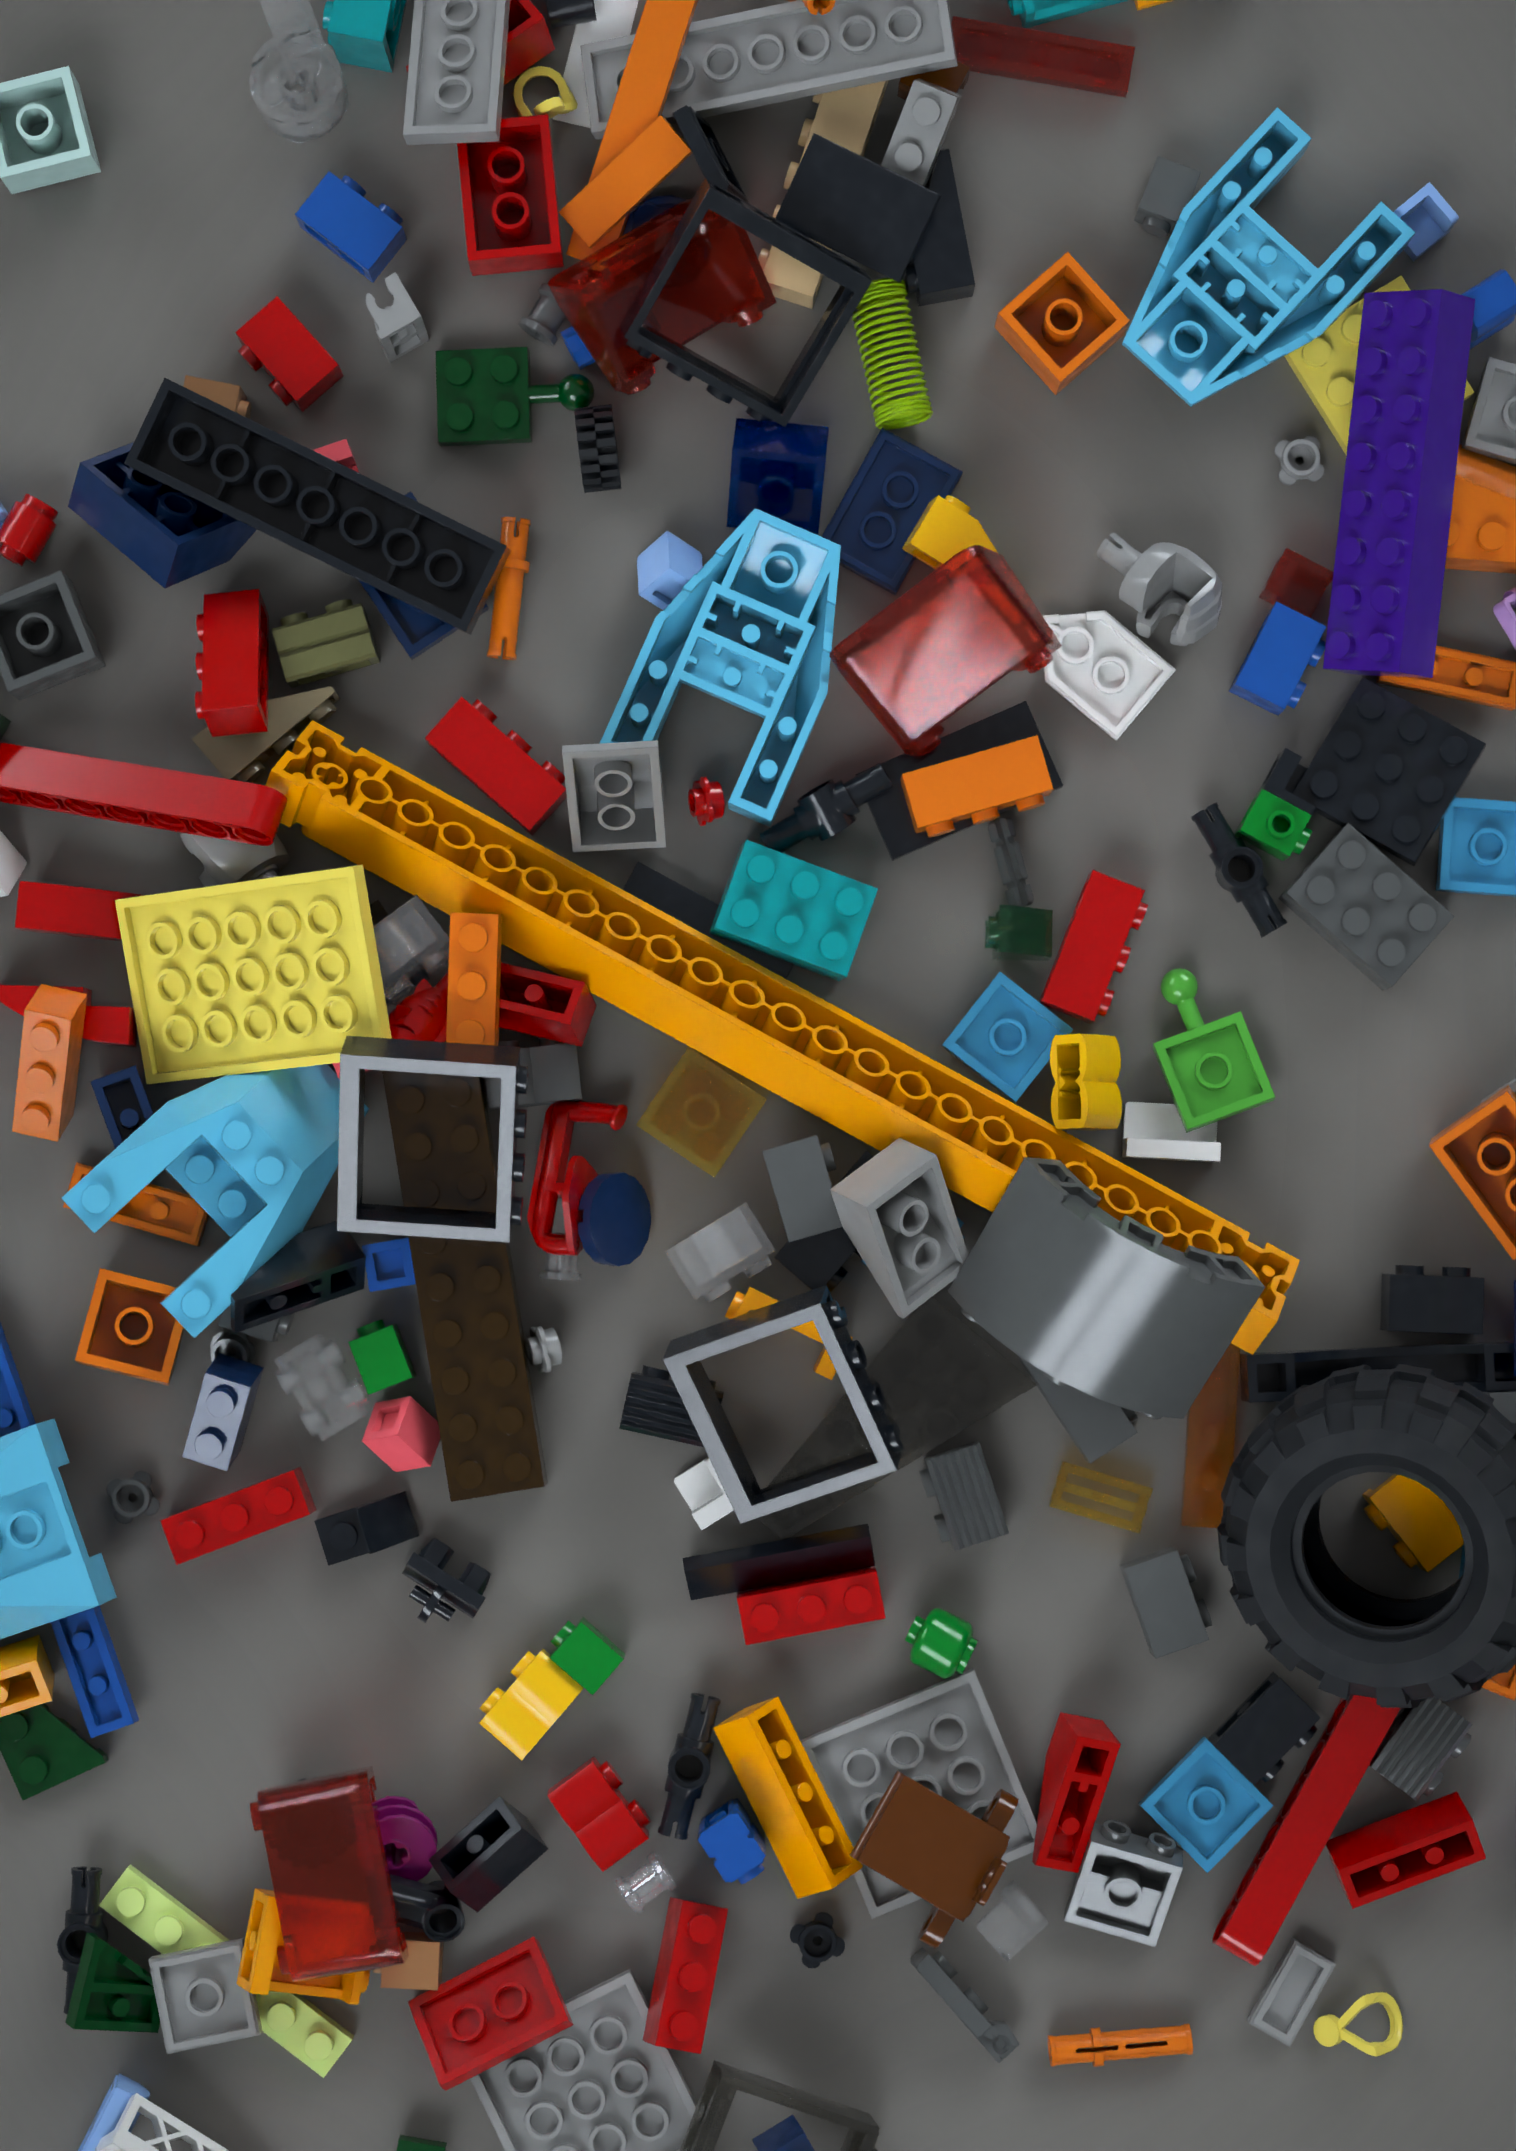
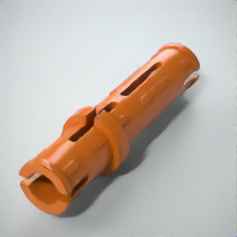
M501 517L500 543L506 545L511 552L495 583L489 648L486 655L490 658L498 659V656H501L502 640L504 641L502 660H516L517 658L516 647L524 573H528L530 568V562L526 561V552L531 520L520 518L517 521L516 535L514 536L516 517Z
M1189 2023L1179 2026L1101 2032L1100 2027L1090 2028L1089 2033L1062 2036L1048 2035L1047 2038L1051 2067L1092 2062L1093 2067L1104 2066V2061L1193 2054L1192 2032Z

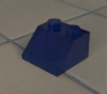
M736 418L726 527L737 528L756 508L818 535L829 427L788 423L784 427L774 421L760 420L759 422L753 419Z

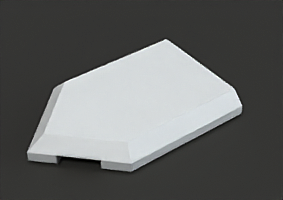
M1105 610L1080 614L1039 616L1045 682L1115 741L1118 740L1176 671L1173 666Z

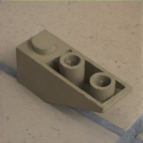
M329 686L268 700V732L212 737L208 726H206L192 740L225 779L252 783L265 771L264 762L276 752L279 756H283L287 750H292L299 736L298 734L312 720L322 724L329 719L337 710L334 704L341 698Z

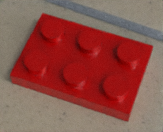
M534 1936L440 1984L438 1990H429L407 2001L439 2085L445 2091L573 2026L542 1947Z

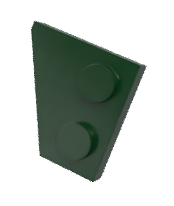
M45 1703L0 1717V1751L22 1800H26L109 1760L104 1751L100 1748L96 1749L76 1733L77 1729L66 1720L58 1718L50 1712L49 1707Z
M87 1933L65 2023L73 2029L158 2033L160 2017L151 1974L94 1933Z

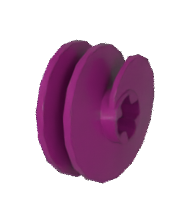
M386 1796L376 1800L360 1813L354 1827L352 1852L356 1865L367 1878L373 1881L381 1872L419 1881L433 1867L429 1859L437 1852V1831L431 1820L419 1811L414 1801L399 1796Z

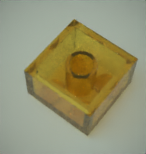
M688 1047L636 1126L715 1179L766 1104L767 1099Z

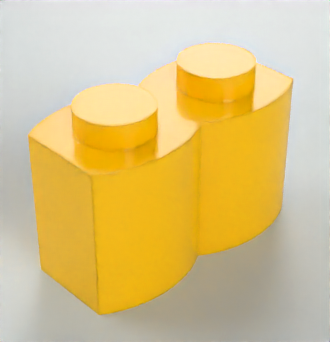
M1083 1033L1054 1036L1050 1048V1068L1056 1082L1051 1096V1114L1056 1129L1095 1131L1118 1128L1122 1115V1099L1116 1081L1120 1073L1121 1053L1115 1036Z
M544 1649L537 1656L528 1651L511 1670L510 1673L517 1679L507 1691L504 1692L497 1687L479 1708L486 1714L479 1724L521 1761L584 1688L550 1658L551 1655Z

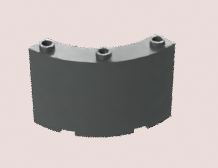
M1025 1157L948 1292L961 1306V1313L967 1319L981 1325L1014 1353L1044 1371L1045 1376L1051 1382L1060 1386L1070 1385L1103 1401L1141 1412L1152 1419H1161L1162 1417L1184 1419L1265 1286L1238 1256L1209 1252L1188 1245L1185 1252H1181L1162 1244L1164 1240L1163 1234L1141 1224L1133 1218L1125 1215L1121 1221L1117 1220L1097 1206L1102 1198L1083 1184L1060 1160Z

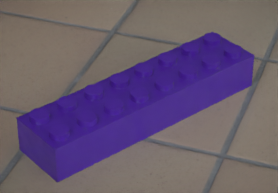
M1444 289L1364 293L1323 669L1355 675L1433 678L1475 299Z

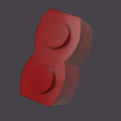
M593 1756L548 1790L547 1796L566 1824L575 1833L587 1853L601 1871L604 1872L649 1839V1831L646 1826L651 1823V1820L636 1799L628 1803L618 1788L623 1785V1781L608 1761L601 1765Z

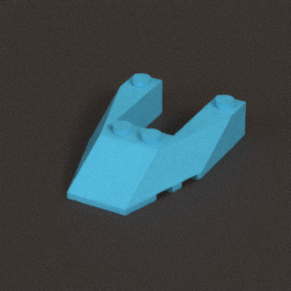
M1278 107L1183 208L1122 342L1125 348L1190 407L1320 337L1397 258L1416 233L1381 201L1330 257L1317 268L1260 217L1253 209L1299 161L1312 139Z
M755 508L715 551L713 557L697 574H694L683 586L682 591L655 617L600 743L658 740L682 683L762 717L764 722L728 801V809L771 828L828 694L841 545Z
M328 1064L223 1076L165 1103L61 1199L95 1234L155 1177L166 1169L230 1237L160 1302L193 1338H196L231 1305V1294L292 1238L301 1233L338 1167L340 1079ZM365 1104L364 1117L366 1116L369 1108Z

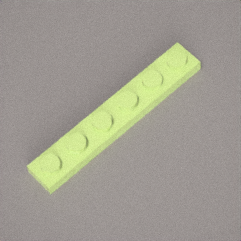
M131 1864L99 1904L102 1909L161 1954L229 1941L224 1935ZM269 1991L268 1995L255 1994L262 2031L324 2078L351 2043L354 2035L300 1994Z

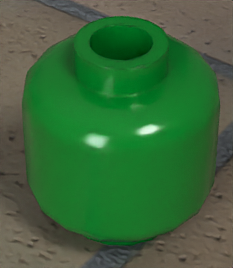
M940 1608L931 1610L925 1619L916 1616L905 1638L906 1642L912 1644L910 1651L911 1662L944 1679L950 1678L955 1672L963 1674L978 1643V1640L972 1637L973 1627L969 1622Z

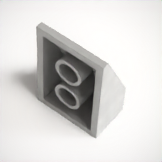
M658 740L562 746L573 853L666 847L664 796Z
M899 1137L830 1189L842 1227L898 1316L904 1319L956 1279L968 1257V1252L936 1154Z

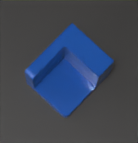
M409 1237L362 1245L363 1253L366 1256L365 1267L370 1292L416 1285Z

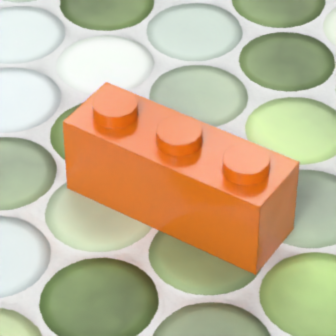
M1038 735L903 773L900 779L915 833L927 831L929 838L954 831V822L972 818L973 825L997 819L1000 817L999 810L1016 805L1018 812L1042 806L1045 804L1043 797L1049 796L1053 791Z
M450 913L446 1042L498 1046L502 914Z
M41 984L24 1010L12 1132L58 1142L72 1119L76 1099L87 994Z

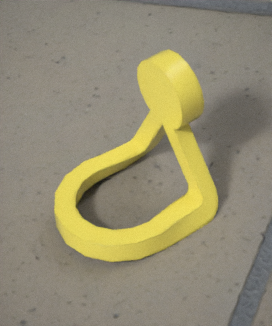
M536 66L529 68L519 76L515 83L513 97L519 117L533 116L523 101V88L528 81L539 76L548 77L553 80L558 86L561 97H552L538 104L533 110L535 115L548 114L550 119L558 114H567L577 109L578 104L566 81L559 72L550 67Z
M1376 1992L1360 1997L1340 2019L1332 2014L1319 2017L1314 2023L1313 2030L1316 2040L1325 2047L1340 2044L1344 2040L1362 2052L1377 2057L1398 2047L1402 2039L1403 2022L1395 1999L1387 1992ZM1375 2003H1380L1384 2006L1390 2020L1389 2035L1383 2042H1367L1345 2029V2027L1361 2010Z

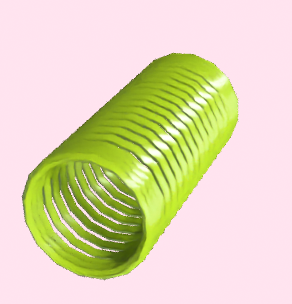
M891 278L872 280L856 307L859 310L857 312L854 311L852 320L855 322L854 329L857 330L856 337L859 338L857 344L861 346L859 352L862 354L861 361L864 362L862 368L866 370L864 376L868 378L866 384L869 386L868 393L871 394L869 400L873 402L871 408L875 410L873 412L874 422L876 423L875 427L886 430L916 425L928 420L933 415L931 402L929 401L930 397L925 395L928 392V388L924 387L927 381L922 379L925 373L920 371L923 365L918 363L921 360V356L917 355L920 349L915 347L918 341L913 339L916 336V332L911 331L914 328V324L910 323L913 317L908 315L911 308L906 307L909 304V300L905 299L907 296L905 281L897 282ZM897 302H904L899 306L888 307L874 312H865L872 308L884 307ZM899 310H906L901 314L890 315L876 320H867L868 318L874 316L885 315ZM908 318L905 321L899 323H892L878 328H868L876 324L887 323L898 319ZM899 327H908L901 331H894L880 336H870L872 334L882 331H888ZM901 335H910L903 339L892 340L881 344H872L874 342L884 339H890ZM902 343H912L905 347L894 348L883 352H874L885 347H891ZM904 351H913L912 353L906 355L896 356L884 360H876L886 355H893ZM906 359H915L908 363L898 364L886 368H878L888 363H894ZM908 367H917L906 372H900L897 374L887 376H880L890 371H896ZM910 375H918L917 377L908 380H903L889 384H882L892 379H897ZM912 383H920L910 388L890 392H883L894 387H899ZM914 391H922L920 393L903 398L885 400L900 394H905Z

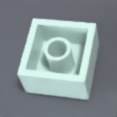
M69 66L0 83V178L11 194L101 172L80 86Z

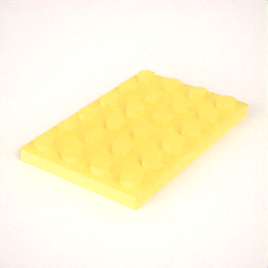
M363 864L115 900L147 1084L340 1063V1053L346 1036L392 1039Z

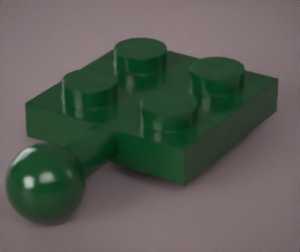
M528 347L435 351L438 443L441 447L532 442L531 404L561 403L566 409L574 411V408L588 407L594 398L593 384L587 377L581 374H570L564 377L559 384L531 385L530 351Z

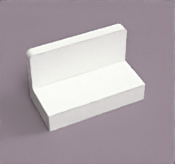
M1125 1103L1122 1158L1220 1162L1221 1143L1216 1142L1217 1122L1186 1133L1175 1104Z

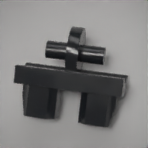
M433 1538L421 1550L419 1555L414 1552L402 1574L432 1592L430 1594L416 1585L409 1595L410 1598L424 1606L417 1618L426 1623L432 1612H434L446 1621H449L455 1609L441 1601V1599L474 1618L485 1600V1597L482 1595L486 1590L491 1574L479 1565L470 1562L459 1580L452 1577L443 1569L454 1551L436 1538Z

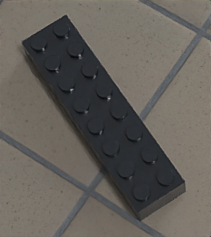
M164 378L124 462L125 465L469 635H471L511 552L506 545L167 378Z

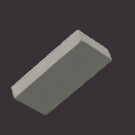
M1292 1938L1247 2018L1248 2023L1290 2047L1336 1963Z

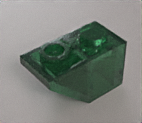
M999 905L993 916H988V920H985L984 948L992 949V960L1048 961L1052 957L1053 910Z

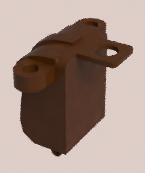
M896 1771L849 1856L933 1905L922 1925L918 1939L936 1949L942 1943L955 1918L964 1922L965 1918L971 1914L976 1903L984 1906L1007 1866V1863L1001 1860L1008 1847L1010 1836L1003 1833L1011 1819L1019 1799L1000 1789L993 1797L982 1819H979L908 1776Z

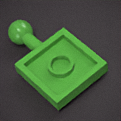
M1176 968L1164 975L1161 981V993L1169 1003L1177 1005L1187 1031L1153 1043L1152 1048L1186 1133L1274 1101L1275 1094L1241 1011L1204 1024L1194 1000L1198 991L1196 977L1186 969Z

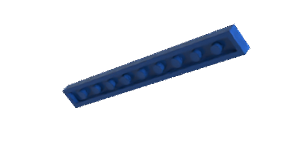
M0 1322V1437L34 1425L36 1422ZM100 1606L50 1622L90 1738L139 1721Z

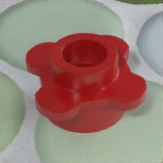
M706 776L694 781L693 789H689L688 792L690 813L693 817L697 816L700 826H706V822L710 823L714 819L722 818L725 808L724 795L718 781L709 782Z

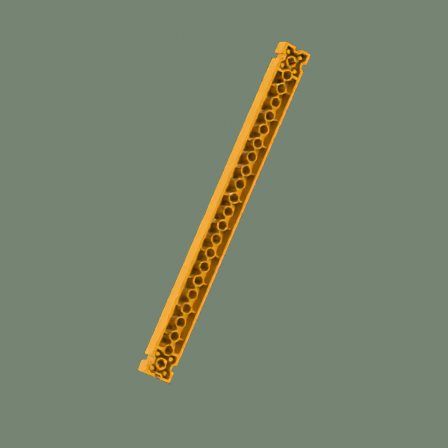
M313 720L296 739L292 752L287 750L271 769L265 786L274 788L287 797L288 801L280 823L289 828L295 823L301 824V831L306 837L357 865L363 864L364 869L448 915L450 913L502 914L503 945L561 977L585 982L592 994L879 1151H882L900 1137L936 1154L947 1188L992 1213L1025 1157L1060 1160L1083 1184L1102 1198L1097 1206L1117 1220L1121 1221L1127 1215L1163 1234L1164 1240L1162 1244L1181 1252H1185L1188 1245L1209 1252L1238 1256L1263 1283L1265 1288L1231 1341V1344L1253 1355L1277 1323L1286 1299L1284 1293L1290 1287L1300 1262L1299 1259L1268 1242L1263 1248L1249 1242L1250 1232L1069 1133L1056 1129L1054 1125L367 749L361 747L356 753L343 746L345 737Z

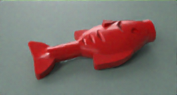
M448 971L434 987L426 979H422L416 986L414 993L405 997L388 1015L392 1039L446 1041Z

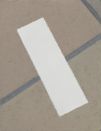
M594 0L597 21L576 24L563 79L566 81L578 105L577 109L567 114H558L553 117V120L591 128L580 46L629 36L639 0Z

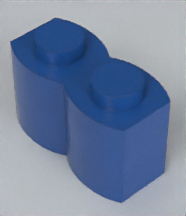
M1498 270L1461 294L1475 299L1470 350L1514 322L1516 315V284L1506 270Z

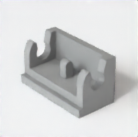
M396 272L384 278L389 294L394 297L392 306L381 309L376 305V300L370 293L366 295L367 308L374 319L377 336L390 363L430 340L423 319Z

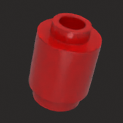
M25 494L21 502L16 501L0 528V555L21 567L26 560L35 564L57 526L54 520L58 512L43 501Z

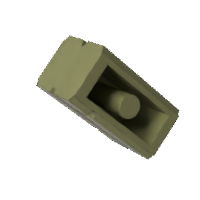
M345 599L325 606V614L308 618L306 612H300L280 619L282 626L273 628L272 634L286 682L291 688L380 663L370 623L362 603L353 605L351 599Z

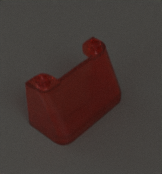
M693 198L672 206L558 273L548 282L556 303L615 391L631 395L646 389L652 383L650 378L656 373L653 363L661 358L653 353L649 359L639 355L638 351L626 345L628 339L624 337L620 325ZM708 209L643 323L679 344L685 345L721 322H737L739 327H745L759 321L764 316L762 311L777 302L746 230Z
M974 545L954 555L841 641L830 652L829 657L840 674L904 753L911 756L916 754L917 756H923L934 750L941 743L939 736L944 731V727L941 724L943 721L1012 670H1028L1031 674L1043 669L1053 660L1051 654L1062 645L1003 555L980 545Z
M373 1766L261 1789L257 1793L258 1801L250 1803L254 1830H263L284 1945L277 1947L279 1966L282 1975L290 1974L294 1983L404 1964L409 1956L405 1932H401L400 1927H396L400 1921L399 1911L396 1910L378 1817L380 1815L378 1805L373 1806V1802H376L374 1790H377Z

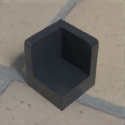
M1285 748L1278 754L1259 791L1264 789L1313 816L1317 807L1292 794L1308 768L1298 764L1302 756Z

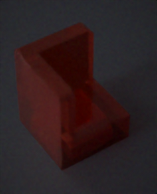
M1286 548L1278 558L1259 598L1273 605L1277 601L1311 618L1325 589L1333 580V571Z

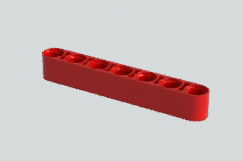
M0 743V802L259 846H270L274 842L288 801L283 793L261 784Z
M1353 1695L1351 1701L1341 1698L1223 1913L1213 1934L1212 1943L1253 1966H1257L1261 1962L1400 1708L1380 1707V1705H1377L1375 1698Z

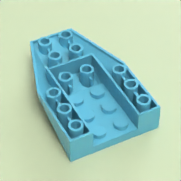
M55 1418L0 1437V1639L100 1606L117 1598L102 1553L90 1557L88 1555L58 1467L69 1464L70 1461Z

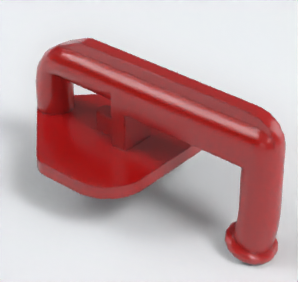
M557 1101L547 1109L527 1214L530 1232L534 1241L544 1252L555 1255L578 1256L583 1249L578 1234V1222H583L584 1210H578L579 1203L588 1183L599 1174L583 1156L574 1155L568 1162L574 1122L610 1125L612 1130L617 1131L623 1127L627 1119L628 1109L626 1105L619 1104L617 1106L609 1103L585 1101ZM558 1198H562L565 1234L552 1233Z

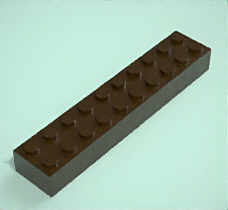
M382 1071L403 1205L409 1207L496 1212L498 1170L483 1077ZM408 1236L451 1502L545 1487L548 1481L509 1242Z

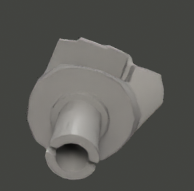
M1116 533L1109 535L1112 543L1106 538L1101 543L1097 551V557L1125 576L1120 587L1119 599L1138 611L1136 622L1137 634L1149 638L1161 619L1170 614L1180 616L1171 632L1170 643L1173 645L1187 646L1188 644H1194L1216 628L1222 608V582L1217 573L1195 553L1187 548L1168 542L1156 543L1141 553Z
M179 833L182 842L190 854H194L204 866V871L199 876V879L205 887L276 877L290 860L285 846L277 835L272 845L259 846Z

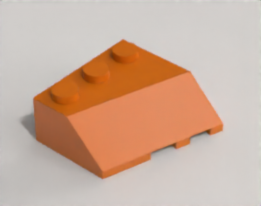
M1459 444L1445 569L1516 574V467L1495 458L1463 449L1462 445Z

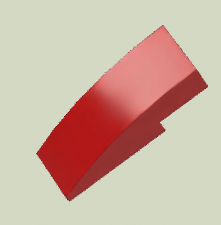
M19 881L15 928L22 931L122 941L115 900L142 895L94 888Z
M0 985V1002L14 1012L24 1016V1010L39 986ZM54 986L87 994L82 1039L109 1045L136 1047L137 1026L134 1008L91 1006L92 990L85 987Z

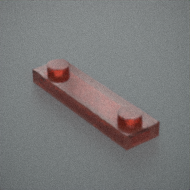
M953 16L952 29L957 61L969 66L972 72L1126 98L1135 50L1133 46Z

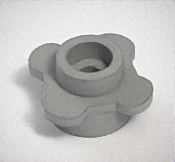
M1306 436L1304 439H1297L1292 442L1288 440L1278 442L1274 453L1280 459L1281 471L1278 477L1283 484L1290 486L1296 480L1309 479L1312 482H1316L1321 479L1324 474V467L1320 464V442L1313 436ZM1302 457L1303 464H1296L1295 458Z
M530 1327V1337L525 1339L528 1361L531 1366L536 1365L540 1373L551 1372V1366L559 1365L562 1362L558 1335L554 1328Z

